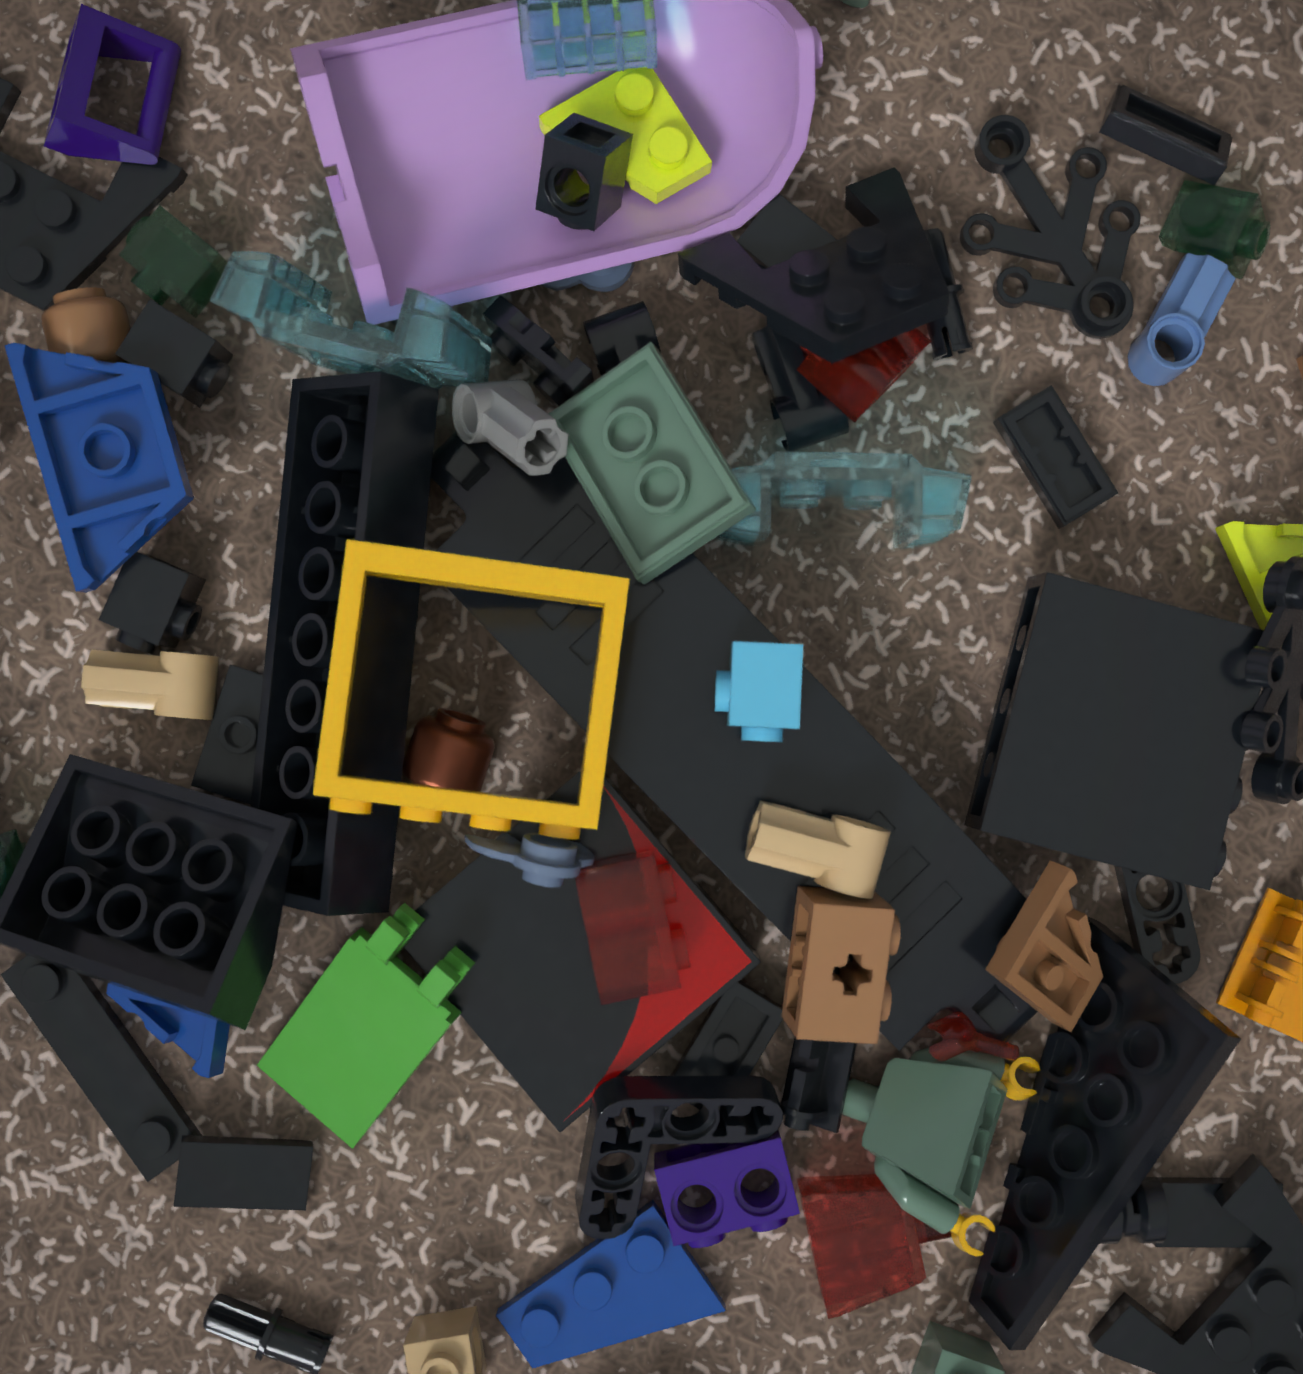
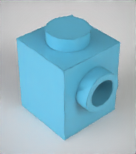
M733 641L731 643L729 671H716L715 711L727 712V726L742 727L741 740L783 742V729H800L803 644Z

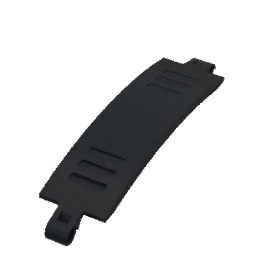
M457 431L433 453L431 478L466 515L463 525L435 552L630 578L607 754L790 941L798 886L825 887L815 883L813 877L746 859L747 836L753 814L756 812L760 800L799 809L831 819L832 814L842 815L878 825L891 831L874 892L879 894L895 909V914L900 921L901 935L897 953L889 955L886 980L891 987V1011L887 1021H880L879 1031L899 1051L939 1011L949 1009L993 1054H996L1038 1012L985 970L995 954L999 941L1006 935L1027 899L804 665H802L800 729H783V742L741 740L742 727L727 726V712L715 711L716 671H729L731 643L733 641L781 642L693 553L644 585L635 578L565 457L559 459L553 465L550 473L529 476L521 468L510 466L487 442L465 443L458 436ZM447 587L586 732L602 608ZM848 954L847 962L853 961L854 957L851 954ZM834 967L833 971L835 974H839L840 967Z

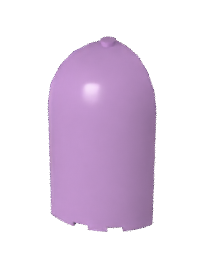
M511 0L290 48L323 168L335 166L337 170V175L328 176L325 179L368 326L689 249L742 227L781 192L806 149L815 102V70L820 69L823 64V47L817 28L810 26L788 0ZM645 56L712 160L711 173L658 204L632 190L625 180L621 207L595 231L566 227L559 222L557 217L535 210L545 138L539 128V115ZM577 171L582 181L589 186L584 175Z

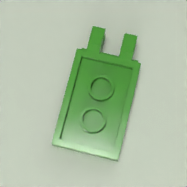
M406 903L397 909L393 917L389 915L373 935L361 927L349 937L257 1064L263 1072L352 1149L365 1136L462 1013L447 999L475 964L471 958L456 946L449 951L443 961L440 960L432 968L425 979H422L397 956L425 920Z

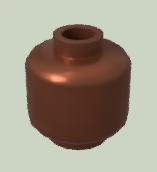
M438 708L435 716L422 717L414 728L403 762L402 772L404 776L413 784L480 792L495 748L493 739L484 732L486 723L469 714L447 708Z

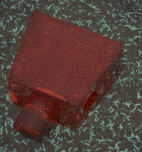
M876 1174L815 1176L796 1179L820 1291L828 1319L839 1317L922 1283L926 1279V1273L919 1244L951 1237V1231L941 1234L903 1211Z

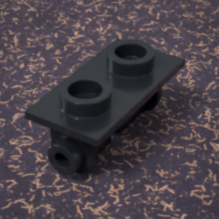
M794 1038L781 1101L783 1115H785V1126L796 1130L808 1131L811 1124L834 1133L839 1132L857 1043Z

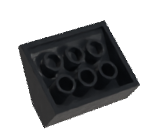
M70 754L0 899V944L36 959L246 1030L273 964L297 822L284 816Z

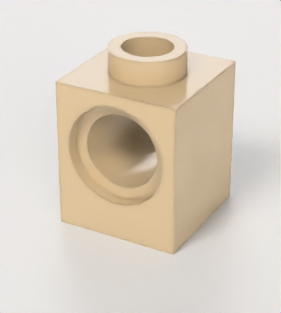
M477 1306L414 1316L403 1344L408 1374H486L487 1367Z

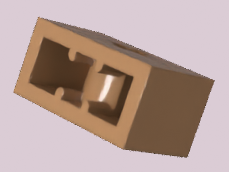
M798 886L781 1015L796 1039L864 1044L878 1043L880 1021H887L891 1011V987L886 980L889 955H895L898 951L901 929L895 909L876 892H874L872 899L843 894L828 888ZM848 954L854 957L852 962H847ZM834 967H840L839 974H835L833 971Z

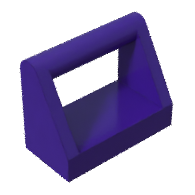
M81 4L69 36L44 147L74 157L147 165L156 164L160 154L180 61V46L161 36ZM98 56L152 62L136 135L85 116Z

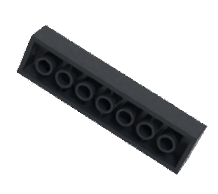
M382 371L292 379L250 807L284 816L297 822L283 906L325 916L389 912L399 806L373 803L371 814L346 813L330 810V797L313 795L347 539L424 550L439 389ZM367 576L341 775L395 782L402 781L421 583Z

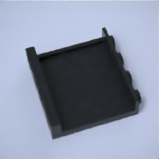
M1049 572L1028 577L964 826L1210 891L1213 878L1219 875L1226 860L1227 848L1223 838L1229 814L1236 810L1242 797L1243 783L1239 774L1245 751L1249 749H1245L1242 745L1241 729L1247 714L1254 709L1259 699L1261 688H1263L1247 683L1245 664L1249 652L1254 646H1257L1264 630Z

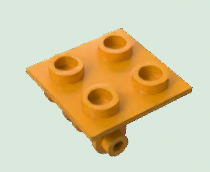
M1267 887L1216 1003L1303 1042V901L1295 900Z

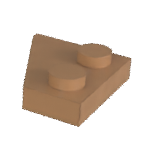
M1050 860L1008 932L999 941L995 954L985 970L1050 1022L1072 1032L1101 982L1103 974L1098 955L1091 948L1092 933L1087 914L1074 909L1069 890L1078 883L1076 874L1071 868Z

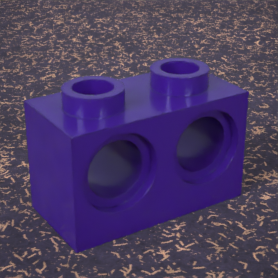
M779 1130L772 1136L757 1142L688 1144L654 1153V1171L673 1246L688 1243L692 1248L712 1246L721 1242L728 1232L750 1227L754 1232L771 1231L785 1225L788 1222V1217L800 1214ZM754 1169H766L775 1175V1179L770 1187L759 1192L746 1189L741 1182L744 1176ZM692 1185H702L713 1192L711 1200L701 1207L687 1206L679 1199V1196L685 1188Z

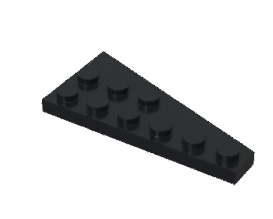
M1090 917L1087 918L1092 933L1091 948L1098 955L1103 978L1072 1032L1058 1027L1057 1032L1048 1035L1039 1065L1040 1071L1037 1072L1032 1088L1037 1091V1094L1029 1098L1020 1128L1021 1131L1026 1133L1017 1164H1009L1003 1184L1005 1188L1009 1189L1001 1220L999 1225L994 1226L995 1232L989 1231L983 1251L984 1254L981 1257L968 1300L1010 1351L1025 1350L1242 1039L1107 926Z

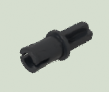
M936 228L926 229L924 232L949 290L948 315L931 321L926 326L933 350V360H940L953 356L952 351H958V354L971 351L973 345L969 339L959 295L964 293V288L962 284L955 283L944 234L940 229Z
M217 1294L213 1298L203 1319V1327L206 1331L256 1350L255 1359L261 1361L266 1356L294 1366L296 1369L309 1374L319 1373L334 1337L331 1334H326L314 1328L311 1329L281 1316L283 1310L280 1308H276L272 1314L224 1294Z

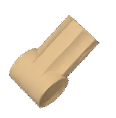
M91 650L87 662L83 665L81 688L84 690L86 704L122 709L154 710V715L212 720L219 657L160 651V656Z
M760 800L750 824L745 857L749 861L813 877L815 883L843 894L872 899L891 831L878 825L842 815L832 814L831 819L799 809Z

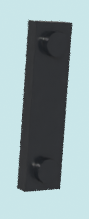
M28 955L0 974L147 1182L179 1160L182 1135L202 1136L89 976Z

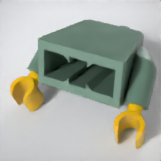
M952 1040L917 1050L909 1059H891L886 1065L880 1086L854 1078L851 1079L848 1083L842 1114L867 1123L862 1136V1147L875 1156V1174L900 1208L941 1234L951 1231V1238L954 1244L960 1250L977 1257L982 1256L984 1253L968 1245L965 1237L966 1229L970 1224L978 1222L984 1228L995 1232L994 1224L987 1217L973 1212L960 1214L959 1205L971 1209L1005 1096L1012 1100L1022 1101L1037 1094L1036 1090L1026 1089L1018 1084L1015 1078L1016 1069L1034 1074L1040 1071V1066L1031 1057H1020L1010 1063H1005L1004 1057L1001 1054H993L989 1050L958 1040Z

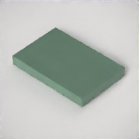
M652 342L645 345L549 413L550 416L556 419L557 426L569 434L566 460L635 578L644 585L757 510L669 366Z

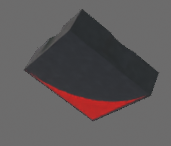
M581 770L546 800L577 804ZM604 773L597 830L581 828L579 839H568L582 844L593 853L595 859L592 866L580 868L578 877L564 878L563 886L553 888L529 883L522 879V869L517 868L512 863L481 854L415 910L425 920L404 947L427 975L440 960L443 961L454 946L458 947L475 962L461 983L448 997V1000L462 1012L460 1015L560 1133L590 1108L594 1092L602 1083L615 1077L628 1076L761 963L756 950L702 886L689 877L654 835L652 827L606 773ZM520 821L507 833L522 843L524 834L539 832L540 823Z

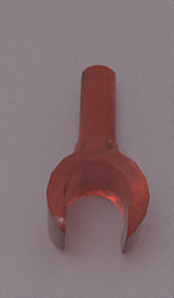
M954 1012L927 1025L928 1029L937 1031L943 1038V1041L929 1047V1052L938 1061L948 1060L968 1050L977 1053L983 1052L1011 1061H1015L1019 1056V1047L1017 1045L986 1037L982 1033L976 1032L972 1021L963 1012Z

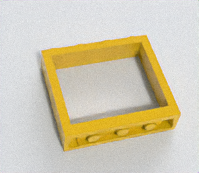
M347 539L313 795L330 797L329 809L346 813L371 814L373 803L401 806L399 818L420 822L441 823L442 813L447 811L471 814L469 826L487 830L511 831L512 819L540 823L538 834L554 838L575 840L580 838L581 828L597 830L630 578ZM367 576L602 608L577 804L341 775Z

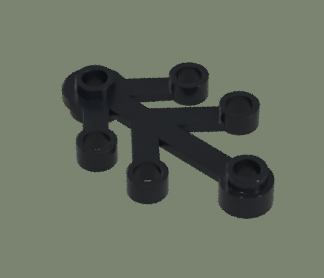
M999 115L990 119L976 139L974 146L976 160L986 171L1002 176L1036 232L1000 224L992 216L979 213L971 216L963 225L960 231L962 247L968 253L976 256L985 255L992 250L1059 266L1070 285L1032 279L1031 274L1027 270L1017 266L1003 270L993 285V294L996 301L1007 308H1017L1026 303L1069 313L1073 325L1082 334L1095 339L1114 336L1128 324L1134 308L1132 294L1128 286L1121 280L1130 237L1137 231L1140 225L1141 217L1139 210L1129 201L1118 200L1109 204L1106 210L1101 213L1098 227L1104 237L1096 270H1094L1082 251L1096 185L1104 177L1107 170V162L1104 155L1095 148L1084 147L1077 150L1071 156L1072 158L1068 160L1065 167V176L1069 182V188L1061 217L1024 159L1030 146V134L1026 125L1020 119L1011 115ZM996 139L1005 141L1010 148V155L1006 158L994 156L989 150V142ZM1080 159L1091 161L1096 168L1095 177L1084 178L1080 176L1076 170V161ZM1112 212L1124 213L1129 220L1128 230H1115L1109 221L1110 214ZM974 225L985 226L991 235L990 242L986 244L975 243L969 235L970 227ZM1009 277L1019 279L1024 286L1023 295L1018 298L1008 296L1003 289L1004 279ZM1101 297L1108 302L1110 306L1108 317L1100 318L1091 312V298Z
M1293 556L1287 562L1277 561L1270 567L1264 581L1263 601L1265 608L1272 615L1257 646H1254L1249 652L1245 664L1247 683L1264 687L1254 709L1247 714L1241 729L1243 747L1262 752L1253 768L1251 778L1252 792L1257 799L1279 804H1287L1291 800L1300 801L1303 798V763L1296 756L1300 697L1303 701V557Z

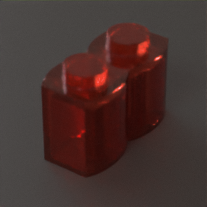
M915 328L833 364L800 346L808 356L797 368V371L855 423L902 376L932 341L918 328Z
M653 850L596 861L592 866L580 868L579 876L575 877L601 1005L680 989L681 983L678 971L691 968L683 928L669 930L665 905L677 902L670 864L656 865Z

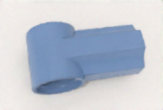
M1187 253L1181 258L1146 326L1131 344L1128 352V366L1133 376L1140 382L1151 386L1165 385L1194 365L1201 357L1205 346L1204 338L1236 279L1229 272L1227 264L1209 254L1202 256ZM1155 340L1164 341L1172 348L1175 358L1174 362L1165 360L1158 354L1155 348Z

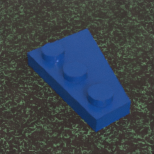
M652 1200L637 1211L633 1226L624 1234L610 1239H596L499 1307L496 1317L533 1369L726 1311V1305L684 1244L673 1246L667 1219L655 1201Z

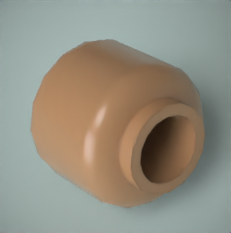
M96 287L67 290L53 296L54 305L44 310L41 320L48 351L61 354L68 352L85 355L110 363H128L115 354L131 329L127 310L122 302L106 297L105 289Z

